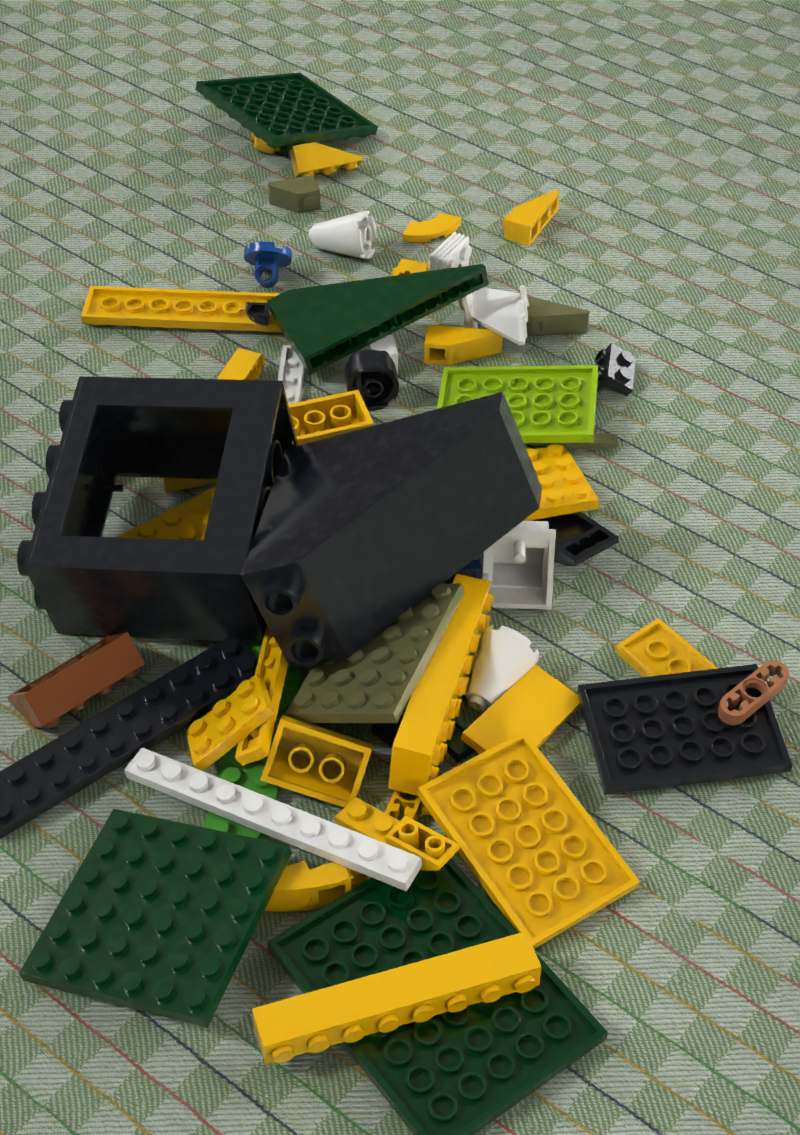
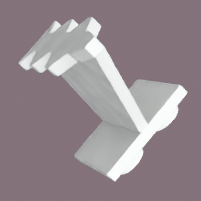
M525 285L520 286V293L483 287L458 300L460 309L465 311V328H478V324L519 346L525 345V339L527 338L526 322H528L527 307H529Z

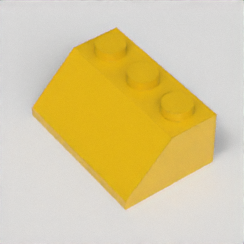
M283 715L280 718L260 780L344 808L358 795L373 744Z

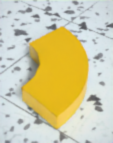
M439 213L435 218L428 221H410L403 233V241L424 243L431 242V239H436L440 236L445 238L460 227L462 217Z

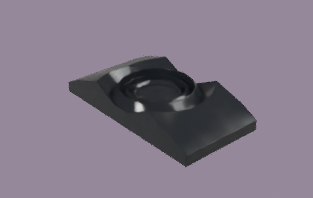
M582 512L532 520L548 521L549 529H556L554 562L566 566H576L619 542L617 535Z

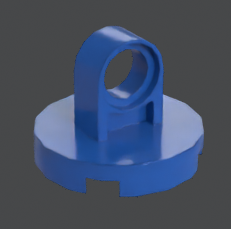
M275 242L250 243V248L245 246L244 260L255 266L254 274L257 282L264 288H270L278 282L279 268L288 266L292 262V250L283 245V249L276 248ZM266 270H271L272 277L268 281H262V273Z

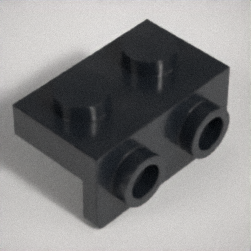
M611 343L605 350H600L595 357L594 362L598 365L599 370L597 392L606 384L623 395L628 396L633 391L636 357L629 351L623 350Z

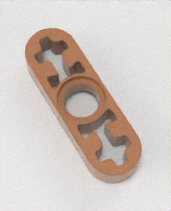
M774 660L760 666L721 698L718 709L719 718L729 725H738L744 722L785 688L789 677L787 666L782 662ZM769 675H770V676H774V677H772V678L769 680V682H768V684H767L766 682H767L768 676H769ZM755 688L762 695L760 697H751L745 690ZM740 701L741 704L739 706V710L734 709Z

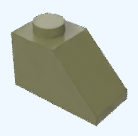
M313 175L268 183L270 205L296 213L321 209L320 189Z

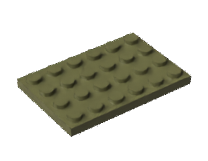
M461 583L439 584L428 596L414 607H410L396 621L350 657L313 665L285 713L286 716L307 723H398L412 692L420 681L465 593Z

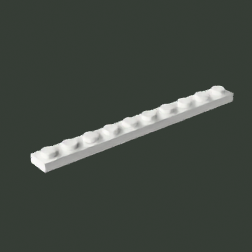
M143 747L124 769L126 778L404 891L408 890L422 867V858Z

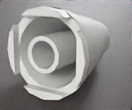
M361 211L314 224L312 229L309 230V242L312 243L314 248L361 259H370L375 252V248L371 249L372 241H376L377 237L373 216H368L369 211Z
M490 625L483 633L466 692L469 706L478 712H485L512 685L524 676L539 659L538 649L534 653L530 648L532 642L518 631L509 627L501 626L499 630H493L494 625Z

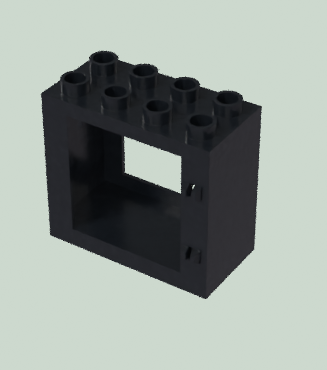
M79 377L73 400H63L60 406L59 423L63 433L60 444L50 445L47 450L46 472L49 477L46 491H37L33 497L32 519L35 530L32 540H22L17 552L18 571L21 576H29L34 586L36 607L39 610H46L58 634L110 636L128 632L130 637L222 641L229 636H237L241 642L262 643L267 623L242 579L241 573L285 449L298 446L283 381ZM117 477L217 479L204 541L102 537L113 492H123L124 489L123 485H115Z

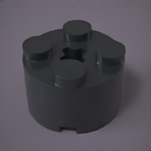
M365 350L350 355L344 371L347 392L359 390L368 411L381 410L387 407L388 402L393 398L395 400L399 393L396 366L390 354L386 351Z

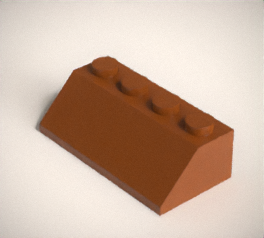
M128 632L110 635L7 696V698L34 728L45 727L49 729L62 721L61 715L69 710L75 713L88 705L86 700L95 694L97 697H101L113 690L112 684L119 679L124 682L139 673L137 668L144 665L145 662Z

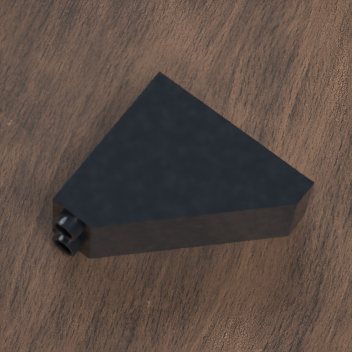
M504 393L492 394L285 449L241 577L292 670L350 657L396 621L410 607H414L428 596L436 586L447 581L539 509L542 486Z

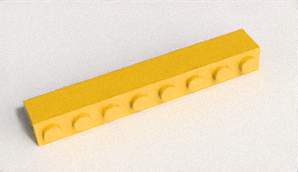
M527 931L252 1008L254 1028L265 1065L273 1062L284 1063L291 1060L294 1056L307 1052L319 1053L326 1050L329 1046L338 1043L357 1042L364 1036L376 1032H391L407 1023L414 1021L417 1023L426 1022L435 1015L445 1012H460L467 1008V1006L480 1002L491 1003L507 994L514 992L526 993L535 986L540 985L541 964Z

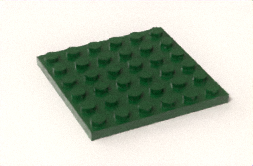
M300 72L197 81L195 90L202 94L205 99L210 100L217 108L222 109L230 118L238 121L242 127L254 133V136L261 138L271 148H280V146L285 145L296 146L302 143L319 141L332 142L335 139L349 140L352 137L365 138L369 135H376L378 126Z
M113 809L19 974L23 981L208 1028L292 854L290 846Z

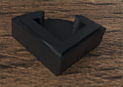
M246 302V313L249 319L257 324L269 326L271 311L268 303Z

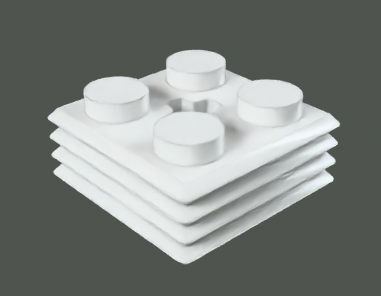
M453 232L429 255V271L469 266V258L472 253V248L469 246V237Z

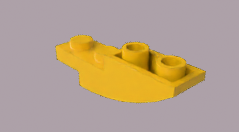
M354 797L334 817L335 824L421 857L422 867L420 870H440L460 849L458 843L405 815L399 821L357 797Z
M305 860L287 865L264 911L299 912L320 909L343 894L352 891L353 888L371 877L335 862L325 863L310 870Z

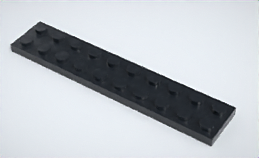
M229 636L0 771V839L132 760L142 747L150 749L209 713L218 701L226 699L236 691L243 681L249 680L255 675L258 658L237 636Z

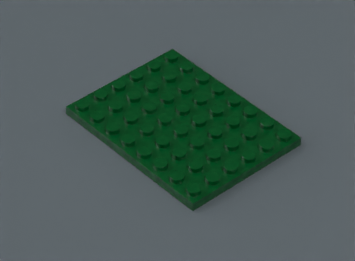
M450 858L440 870H419L407 891L371 877L353 888L352 891L338 897L267 943L268 950L301 992L305 994L518 934V932ZM536 953L541 964L540 985L535 986L526 993L514 992L501 996V998L491 1003H476L467 1006V1008L460 1012H445L433 1016L426 1022L417 1023L414 1021L401 1025L391 1032H376L364 1036L357 1042H342V1044L413 1135H474L605 1041L608 1035L607 1030Z

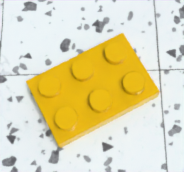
M255 674L249 680L243 681L236 691L226 699L218 701L208 714L201 719L195 720L186 731L193 766L197 769L205 771L275 714L266 683L258 674Z

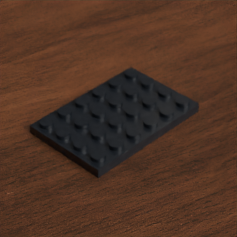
M757 664L578 685L577 694L604 794L791 772L793 763L770 700L738 725L726 724L718 716L721 698L757 670ZM755 688L745 690L751 697H760L762 695ZM740 701L734 709L739 710V706L741 704Z

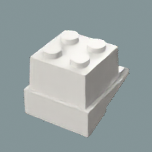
M522 521L484 551L482 580L491 581L489 594L494 595L492 608L552 609L556 529H549L548 521Z

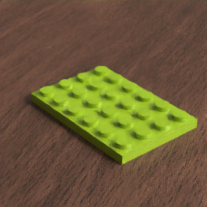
M598 365L444 367L437 409L503 392L525 444L593 443L599 375Z

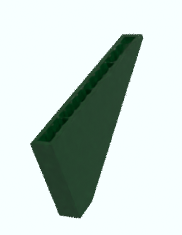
M484 264L291 289L267 300L273 319L310 375L485 287L489 282L486 267Z

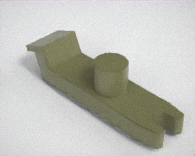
M595 427L593 443L558 444H564L566 448L612 449L618 448L619 441H617V434L598 433V429Z

